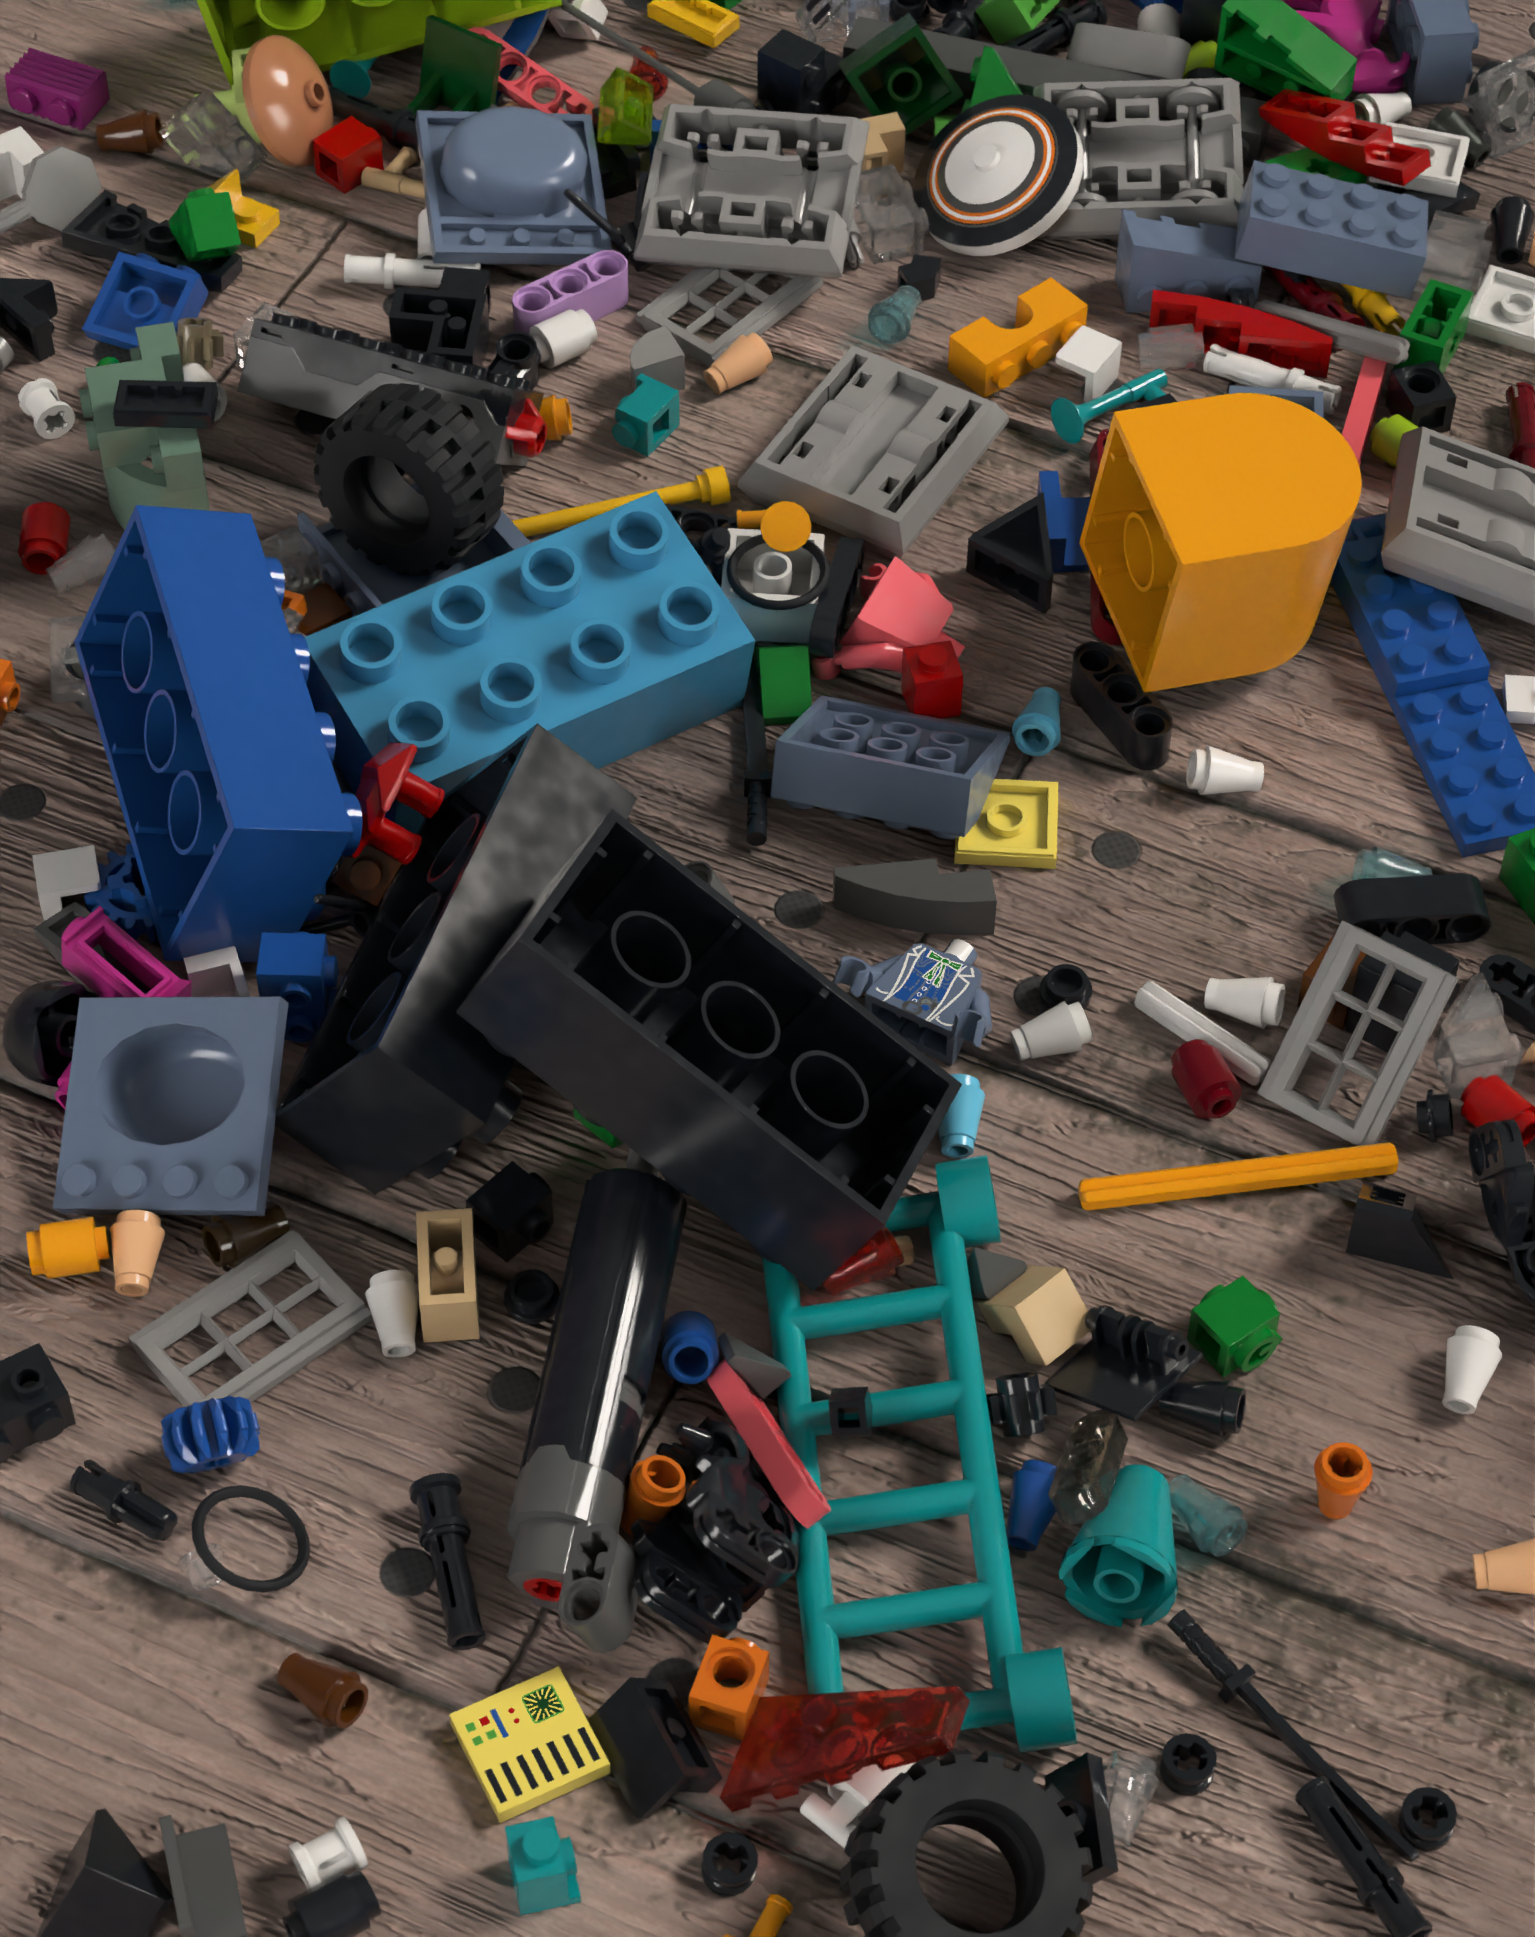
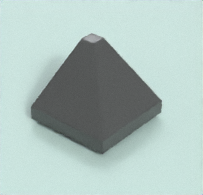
M724 1332L718 1337L719 1346L727 1363L758 1397L761 1396L764 1399L792 1376L783 1364Z

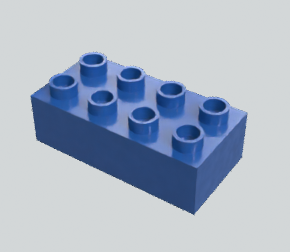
M136 505L74 644L164 960L184 961L183 958L235 946L240 962H258L262 932H299L304 921H315L320 916L324 905L316 904L314 896L316 894L326 895V882L340 856H351L357 850L362 835L361 807L354 794L341 793L332 765L336 748L334 724L327 713L315 712L306 685L310 669L308 644L301 634L289 633L281 608L285 590L283 568L277 558L264 556L252 515L247 513Z

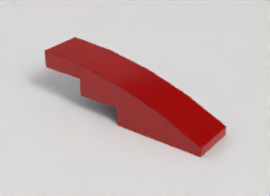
M1284 89L1258 108L1261 118L1294 141L1333 162L1364 175L1405 186L1431 166L1429 150L1393 142L1391 126L1356 119L1355 106L1352 102Z
M1153 289L1148 336L1193 340L1192 352L1207 354L1210 351L1211 345L1216 344L1230 351L1244 354L1281 368L1292 370L1295 367L1304 370V375L1327 378L1333 344L1332 337L1289 319L1247 306L1203 296Z

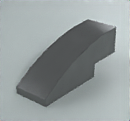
M936 858L833 868L832 901L833 907L836 910L892 928L922 933L949 935L994 934L997 899L990 869L939 874Z

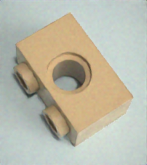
M472 1208L416 1212L419 1308L423 1343L480 1339L476 1246Z

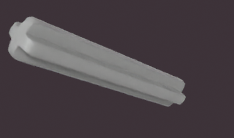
M1269 300L1255 303V309L1289 319L1332 337V347L1395 365L1405 362L1408 358L1410 344L1405 338Z

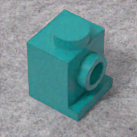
M640 373L636 377V390L630 396L623 397L616 408L615 420L617 423L612 427L614 439L623 447L630 448L649 457L680 425L679 391Z
M554 1816L505 1826L508 1862L520 1916L581 1902L576 1878L577 1866L570 1836L559 1838Z

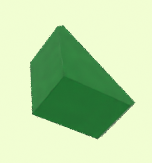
M789 644L754 647L764 725L794 723L812 705L808 645Z

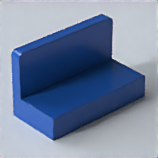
M1039 471L1037 496L1044 492L1053 572H1090V567L1079 544L1090 497L1061 498L1058 471Z

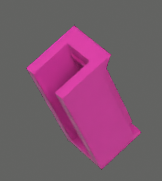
M101 906L86 918L84 916L76 918L65 929L61 938L62 965L89 989L96 992L100 998L191 997L192 981L180 979L104 914V909ZM97 944L102 946L151 990L145 995L93 948Z

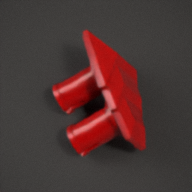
M390 742L362 767L360 785L355 793L362 811V835L355 853L344 857H358L363 848L369 844L399 860L403 865L410 863L417 854L422 841L421 836L385 818L386 812L390 810L395 799L418 811L426 818H431L443 802L444 789L436 787L408 771L417 752L416 745Z

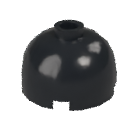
M49 980L26 988L14 999L6 1013L2 1029L3 1047L8 1060L25 1078L36 1083L59 1088L57 1081L72 1061L79 998H100L96 992L87 991L84 987L85 985Z

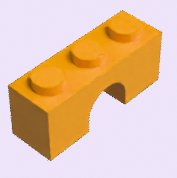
M1050 277L1017 296L1015 329L999 327L983 316L950 335L947 370L979 396L987 398L1000 389L1009 387L1015 380L1032 370L1041 368L1049 360L1056 357V354L1082 325L1086 326L1088 305Z

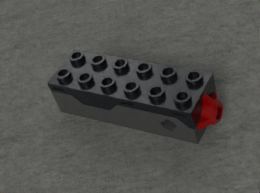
M273 312L272 320L254 318L237 392L337 419L370 390H375L381 385L389 383L419 385L420 391L424 388H429L441 393V399L444 401H454L463 408L461 413L468 420L474 419L482 428L480 434L486 442H491L496 451L494 457L495 464L526 466L528 458H533L540 454L547 437V424L539 413L544 393L530 390V380L508 374L502 375L489 372L487 368L465 362L459 363L445 360V357L437 354L402 348L403 345L363 337L360 336V333L319 325L316 321L298 316H288Z

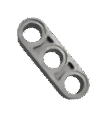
M1081 22L1075 26L1066 59L1162 80L1182 79L1191 45L1175 36Z

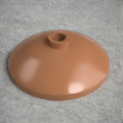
M271 35L259 39L248 51L243 67V94L250 121L263 145L277 160L294 168L312 165L315 163L312 140L333 127V107L325 78L311 55L293 40L281 35Z

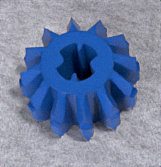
M227 1396L221 1399L211 1398L203 1402H193V1405L177 1408L174 1413L168 1414L161 1421L163 1432L161 1439L165 1457L169 1459L172 1470L179 1473L188 1472L194 1474L200 1471L209 1472L213 1469L228 1467L233 1463L245 1461L247 1457L254 1456L260 1449L258 1436L260 1428L256 1413L252 1410L250 1400L242 1397Z

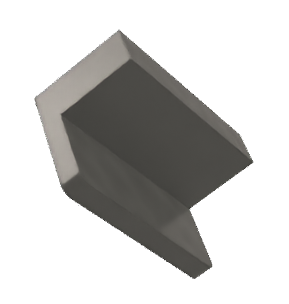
M172 1816L159 1817L181 1937H248L226 1824H219L176 1835Z

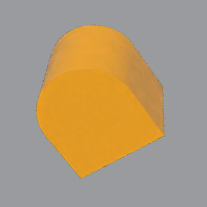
M1233 393L1113 413L1079 544L1144 693L1264 672L1290 660L1309 640L1354 516L1362 486L1359 464L1350 445L1334 426L1315 412L1302 405L1275 396L1256 393Z

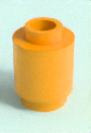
M93 1216L44 1223L39 1225V1230L26 1232L32 1276L46 1274L47 1279L99 1272L101 1271L100 1260L110 1259L106 1226L96 1227Z

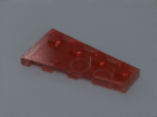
M959 1686L759 1697L720 1799L731 1812L750 1808L752 1798L771 1793L776 1800L799 1794L801 1784L823 1778L830 1785L852 1780L853 1774L863 1767L876 1764L881 1771L915 1763L931 1755L934 1757L944 1755L954 1748L970 1700Z

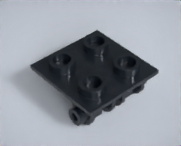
M1102 1305L1099 1308H1091L1086 1315L1085 1324L1087 1328L1091 1329L1092 1339L1044 1384L1054 1387L1055 1392L1135 1422L1203 1357V1353L1190 1348L1189 1342L1183 1339L1182 1333L1178 1330H1169L1157 1326L1154 1322L1147 1319L1141 1320L1140 1317L1133 1314L1125 1317L1124 1313L1115 1311L1113 1307Z

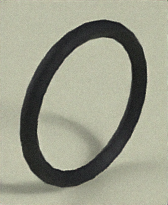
M762 534L740 544L728 560L726 572L728 582L733 591L744 601L763 609L789 610L804 606L815 600L824 591L829 582L830 567L828 559L824 552L809 540H807L802 548L809 551L817 560L820 568L819 579L809 592L790 600L776 601L757 597L748 592L741 585L737 577L736 570L741 557L748 550L766 543Z
M243 1485L224 1487L212 1492L203 1499L194 1513L191 1525L192 1540L198 1555L210 1571L231 1586L245 1591L261 1593L277 1591L297 1580L308 1564L310 1543L304 1523L284 1500L271 1492ZM237 1497L256 1499L276 1509L287 1519L297 1538L298 1553L292 1568L282 1576L262 1581L247 1579L226 1569L215 1559L204 1537V1523L210 1509L221 1501Z

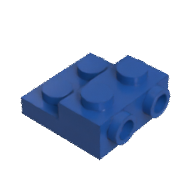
M119 251L82 330L88 338L130 350L129 348L138 347L136 327L174 322L175 332H178L177 321L183 318L198 317L209 292L201 280V275L187 266L177 265L176 268L161 264L155 258L144 253H137L136 256Z

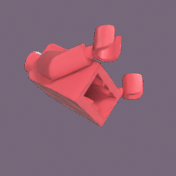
M894 557L887 568L881 563H875L868 569L869 576L863 575L859 578L860 594L866 601L840 641V644L843 645L841 650H837L835 658L817 656V658L811 661L814 676L820 680L835 678L841 671V665L845 670L880 669L902 673L903 648L951 640L958 659L965 646L941 631L954 609L952 603L942 596L931 576L927 573L914 572L903 561Z

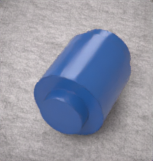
M682 1311L674 1314L665 1322L661 1330L660 1340L662 1362L666 1372L673 1379L686 1384H695L706 1380L719 1362L717 1334L712 1321L702 1313Z

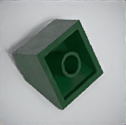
M910 13L903 16L838 63L872 116L897 112L905 127V136L964 95Z

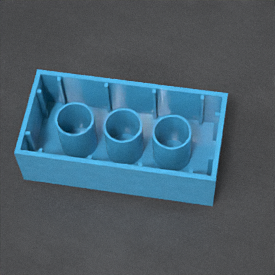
M655 491L304 637L310 654V669L306 685L315 712H325L333 721L336 735L334 761L354 794L360 785L362 767L385 746L393 742L416 745L417 752L408 771L432 785L444 789L446 795L537 723L599 769L742 706V699L745 698L756 640ZM396 799L390 810L385 814V818L415 834L425 818L418 811Z

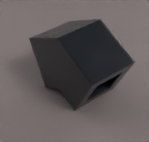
M914 254L911 263L898 266L897 288L908 305L935 297L940 282L941 258Z
M868 1386L832 1388L828 1401L832 1436H836V1438L872 1436L873 1404ZM858 1412L859 1419L844 1420V1413Z

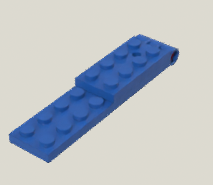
M1387 513L1352 519L1331 578V583L1462 857L1506 849L1508 837L1535 828V773L1488 681L1491 666L1454 594L1384 569L1381 550Z

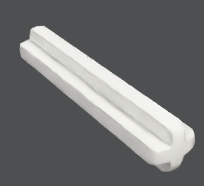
M1153 981L1146 982L1138 990L1134 1003L1136 1008L1187 1042L1201 1039L1207 1041L1209 1045L1215 1046L1220 1051L1230 1070L1252 1086H1258L1264 1080L1271 1066L1270 1059Z

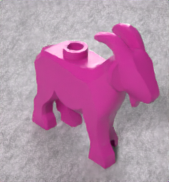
M1282 0L1292 9L1305 10L1295 11L1357 58L1352 91L1359 94H1394L1403 87V75L1411 66L1409 53L1403 52L1400 60L1392 63L1383 51L1373 48L1372 43L1377 44L1385 23L1384 19L1378 18L1383 3L1382 0Z

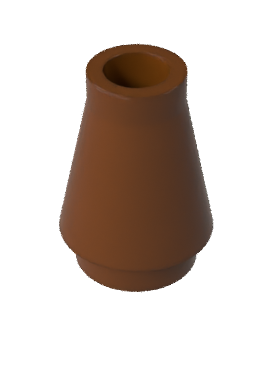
M145 109L113 122L97 125L96 127L97 143L101 151L153 153L154 149L162 148L164 144L163 127L158 113H148Z
M299 1653L289 1655L279 1668L277 1675L278 1684L289 1690L326 1727L338 1726L340 1728H347L360 1717L366 1706L368 1688L361 1683L360 1676L355 1672L308 1659Z

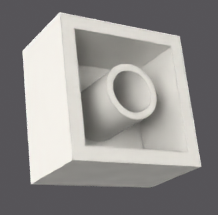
M728 528L731 535L730 548L725 554L721 589L756 641L809 644L812 620L820 595L804 606L789 610L763 609L741 599L728 582L726 572L728 560L740 544L762 533L761 530ZM810 533L808 540L815 543L824 552L825 534ZM767 543L748 550L741 557L736 570L741 585L748 592L760 598L776 601L790 600L804 595L815 586L820 575L817 560L806 549L800 547L795 551L780 552L768 546Z

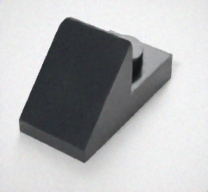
M0 278V327L40 362L54 355L55 349L52 334L55 329L51 318L57 315L58 309L53 283L46 279Z

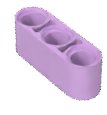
M603 250L519 288L512 296L514 332L529 334L532 326L568 309L574 311L579 309L585 310L593 322L621 309L629 300L628 260L617 251Z

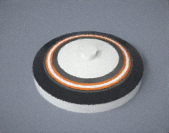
M1000 96L965 110L952 119L933 138L917 167L913 185V197L921 222L939 244L963 255H997L1029 243L1048 230L1061 217L1078 190L1084 168V152L1080 136L1061 109L1053 103L1035 96Z

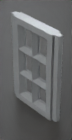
M695 268L636 314V321L642 324L643 329L648 332L667 326L684 353L710 367L739 335L747 336L752 332L759 336L822 287L823 278L782 275L790 281L774 294L769 295L755 286L770 274L755 273L745 281L732 274L730 270ZM719 280L735 288L715 305L700 297L703 292ZM744 295L761 303L741 320L725 311ZM688 304L704 312L703 315L685 329L669 320ZM714 319L730 327L711 344L695 336L698 331Z
M1341 921L1257 1094L1356 1146L1377 1144L1459 978L1354 925ZM1360 951L1387 964L1368 1003L1342 991ZM1396 969L1423 982L1404 1021L1377 1008ZM1336 1001L1362 1013L1343 1054L1317 1041ZM1371 1019L1398 1032L1379 1072L1352 1059ZM1311 1051L1337 1064L1319 1103L1293 1090ZM1347 1069L1373 1082L1354 1121L1328 1108Z
M292 1229L128 1337L130 1345L136 1350L137 1355L184 1407L193 1405V1402H203L211 1398L221 1399L227 1396L242 1397L250 1400L251 1403L372 1321L373 1318L371 1312L365 1307V1303L299 1233L296 1234ZM296 1263L312 1281L275 1305L259 1287ZM320 1289L337 1308L300 1332L284 1313ZM250 1294L266 1312L228 1337L212 1318ZM274 1320L291 1339L252 1364L236 1345ZM202 1326L218 1344L180 1369L164 1350ZM224 1353H227L240 1367L242 1372L205 1396L188 1377Z

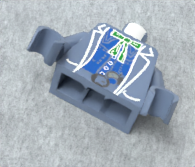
M960 939L952 940L944 952L923 943L914 944L904 955H896L872 966H869L859 958L844 956L841 958L832 980L836 985L842 983L851 986L850 993L855 997H859L862 992H866L865 1008L919 1051L950 1065H953L956 1061L964 1039L973 1042L972 1045L979 1048L982 1039L989 1035L992 1030L990 999L981 990L982 972L973 966L977 959V952L969 943Z

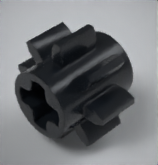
M1022 1372L997 1377L995 1379L997 1393L986 1394L992 1425L1002 1423L1003 1436L1005 1437L1028 1436L1044 1432L1046 1430L1044 1416L1057 1415L1054 1387H1049V1384L1039 1385L1037 1372Z

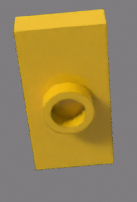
M652 0L647 4V17L713 49L740 28L739 15L708 0Z

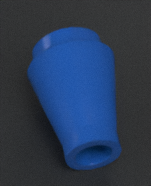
M1026 1460L1023 1462L1021 1470L1013 1473L1006 1528L1007 1541L1010 1546L1023 1551H1035L1037 1549L1041 1536L1068 1494V1490L1064 1486L1067 1476L1058 1467L1039 1460Z

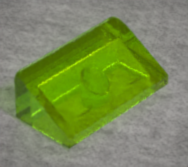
M616 67L600 89L597 141L605 144L648 146L652 136L654 86L624 69Z

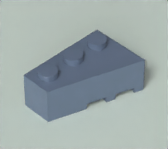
M1122 209L1115 280L1126 314L1151 311L1153 289L1203 296L1227 302L1229 288H1235L1238 293H1243L1246 288H1252L1254 300L1257 301L1262 265L1235 259L1236 228L1201 222L1198 223L1197 227L1175 224L1172 217L1160 216L1157 221L1139 218L1136 216L1135 211Z

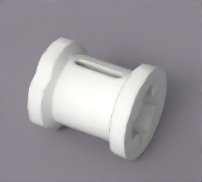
M39 378L28 382L20 390L18 395L19 406L24 413L33 417L34 427L41 437L45 439L59 438L72 428L75 422V414L70 405L60 401L57 387L52 381Z
M344 1816L335 1820V1828L303 1845L297 1841L288 1845L290 1856L307 1890L341 1871L346 1872L353 1867L361 1871L368 1867L364 1850L353 1828Z

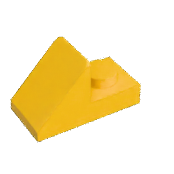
M238 169L232 170L207 187L213 188L215 194L229 191L241 243L257 248L280 224L279 209L242 195Z

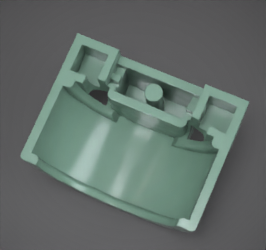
M174 322L136 327L138 347L129 348L131 361L84 368L88 388L78 389L83 417L94 418V421L85 422L90 451H100L109 505L115 519L124 530L136 505L210 511L202 453L196 428L115 426L113 418L119 380L184 381ZM149 456H151L153 469L141 464Z

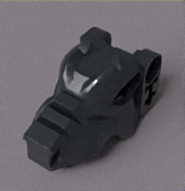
M1514 1119L1491 1121L1472 1130L1469 1136L1468 1149L1474 1183L1479 1182L1489 1226L1496 1240L1507 1251L1513 1279L1522 1290L1526 1299L1535 1307V1175L1533 1169L1535 1166L1532 1162H1526L1521 1132Z
M707 1416L697 1427L685 1423L679 1424L675 1433L679 1436V1441L682 1444L674 1442L670 1445L662 1442L656 1449V1454L673 1459L683 1469L686 1477V1493L683 1500L667 1514L668 1521L657 1524L637 1519L631 1525L630 1530L635 1538L631 1544L639 1556L634 1572V1585L639 1597L653 1611L700 1641L709 1644L712 1635L726 1638L731 1634L742 1619V1613L747 1612L765 1594L764 1592L769 1587L777 1588L796 1572L798 1567L799 1534L789 1512L774 1499L768 1498L765 1489L756 1481L759 1476L752 1462L754 1459L753 1454L739 1432L731 1425L718 1422L715 1418Z

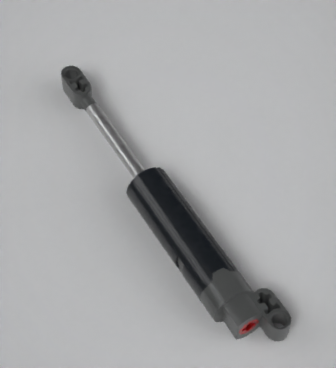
M693 861L685 864L688 869L735 905L732 895L708 863ZM631 1148L626 1168H614L596 1173L585 1182L506 1527L512 1540L515 1541L507 1578L536 1606L558 1610L561 1620L588 1647L600 1653L614 1651L627 1640L633 1627L639 1598L634 1585L635 1565L639 1556L618 1532L688 1206L683 1193L674 1189L665 1178L657 1177L658 1169Z

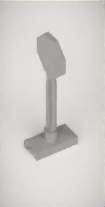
M59 145L33 158L21 191L22 199L0 211V234L29 218L62 231L99 196L102 185L91 158Z

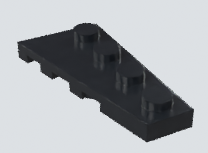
M104 190L61 231L62 247L81 252L86 256L99 257L114 262L119 251L136 256L137 253H144L166 266L176 268L177 265L187 266L201 275V280L208 291L222 293L242 272V256L237 253L225 257L189 262L171 232L167 219L158 223L147 217L146 209L134 203L127 207L117 203V195L107 190Z

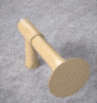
M410 147L401 148L399 154L384 170L366 167L362 172L361 183L363 186L425 199L423 181L402 175L417 161V154Z

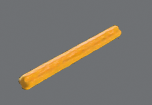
M1387 1142L1086 1178L1079 1181L1078 1197L1082 1209L1090 1211L1389 1175L1397 1172L1398 1154L1395 1145Z

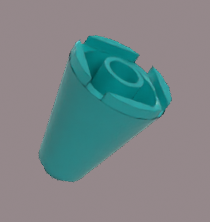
M1127 1465L1115 1472L1062 1558L1059 1569V1581L1062 1579L1066 1586L1065 1597L1074 1608L1090 1619L1108 1626L1122 1627L1123 1619H1142L1140 1626L1150 1625L1166 1616L1176 1600L1178 1580L1170 1488L1166 1478L1149 1466Z

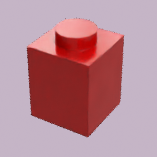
M353 116L348 117L312 140L316 175L344 194L362 184L361 175L366 167L384 170L381 135Z
M951 640L903 648L901 691L909 713L939 719L961 716L964 675Z

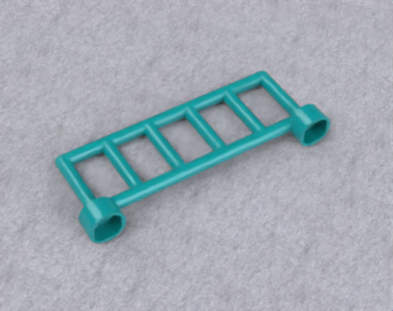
M984 1155L935 1163L938 1191L900 1197L887 1223L876 1234L928 1226L936 1285L801 1307L798 1278L783 1266L772 1263L762 1257L773 1359L783 1364L792 1375L776 1388L780 1428L820 1491L822 1492L816 1436L832 1434L829 1399L812 1402L805 1340L941 1319L949 1381L870 1393L873 1404L872 1427L954 1415L963 1479L827 1500L831 1511L809 1529L802 1526L789 1511L799 1534L798 1567L795 1573L812 1735L818 1746L826 1750H834L846 1738H851L854 1741L867 1726L871 1727L889 1742L1014 1723L1020 1753L1078 1744L1062 1647L1023 1652L965 1248L1001 1242L988 1156ZM858 1412L844 1413V1420L859 1419ZM968 1514L977 1582L834 1604L827 1536ZM970 1619H983L992 1689L846 1711L838 1640Z

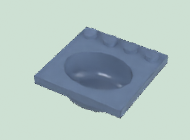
M517 106L487 108L480 112L417 110L415 123L433 263L471 264L480 262V264L570 265L596 252L612 250L610 236L564 196V191L571 189L607 220L591 114L545 113L537 109Z
M282 997L79 998L53 1209L62 1214H119L126 1210H144L156 1215L265 1216L288 1002Z

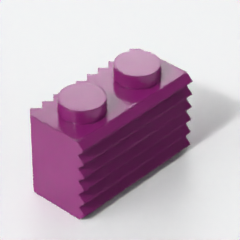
M30 47L27 53L24 52L23 58L20 57L18 63L15 62L14 68L11 67L9 73L6 72L5 74L9 105L13 110L17 109L28 115L33 113L35 117L40 115L42 119L47 117L50 121H54L59 125H70L73 129L77 127L80 131L89 124L110 100L106 71Z

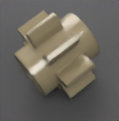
M190 317L177 321L178 332H176L182 367L188 363L195 362L201 364L205 370L212 369L213 357H224V335H221L218 329L212 330V321L206 318Z

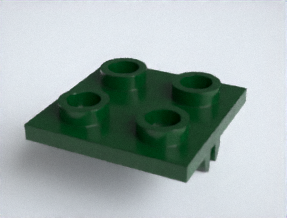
M434 15L428 16L426 20L419 93L408 104L406 110L411 111L416 118L417 110L433 111L441 104L452 108V111L480 112L490 108L492 104L495 105L503 44Z

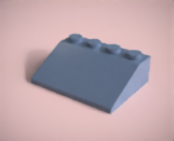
M821 695L776 740L770 797L786 800L787 805L798 809H811L816 806L834 810V813L842 818L858 819L864 816L882 820L885 826L891 828L906 829L913 826L931 830L932 835L939 838L955 839L960 836L965 837L979 819L993 780L1009 745L1011 733Z

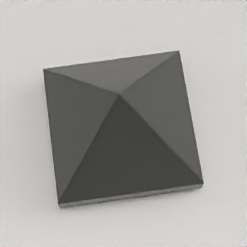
M974 1247L967 1261L972 1298L990 1300L1025 1273V1270L1028 1268L1022 1260Z

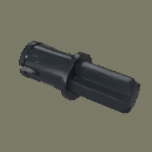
M91 1459L84 1462V1467L91 1472L86 1471L81 1466L76 1469L70 1481L71 1491L102 1508L106 1512L108 1520L115 1524L125 1522L153 1540L165 1541L171 1536L172 1530L178 1522L175 1512L142 1493L141 1485L132 1479L124 1481Z

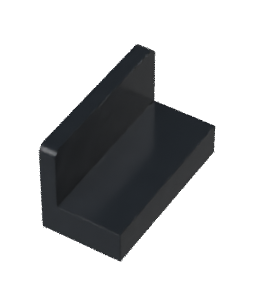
M630 1677L588 1719L610 1763V1770L637 1819H649L675 1792L708 1793L722 1779L718 1768L669 1680Z

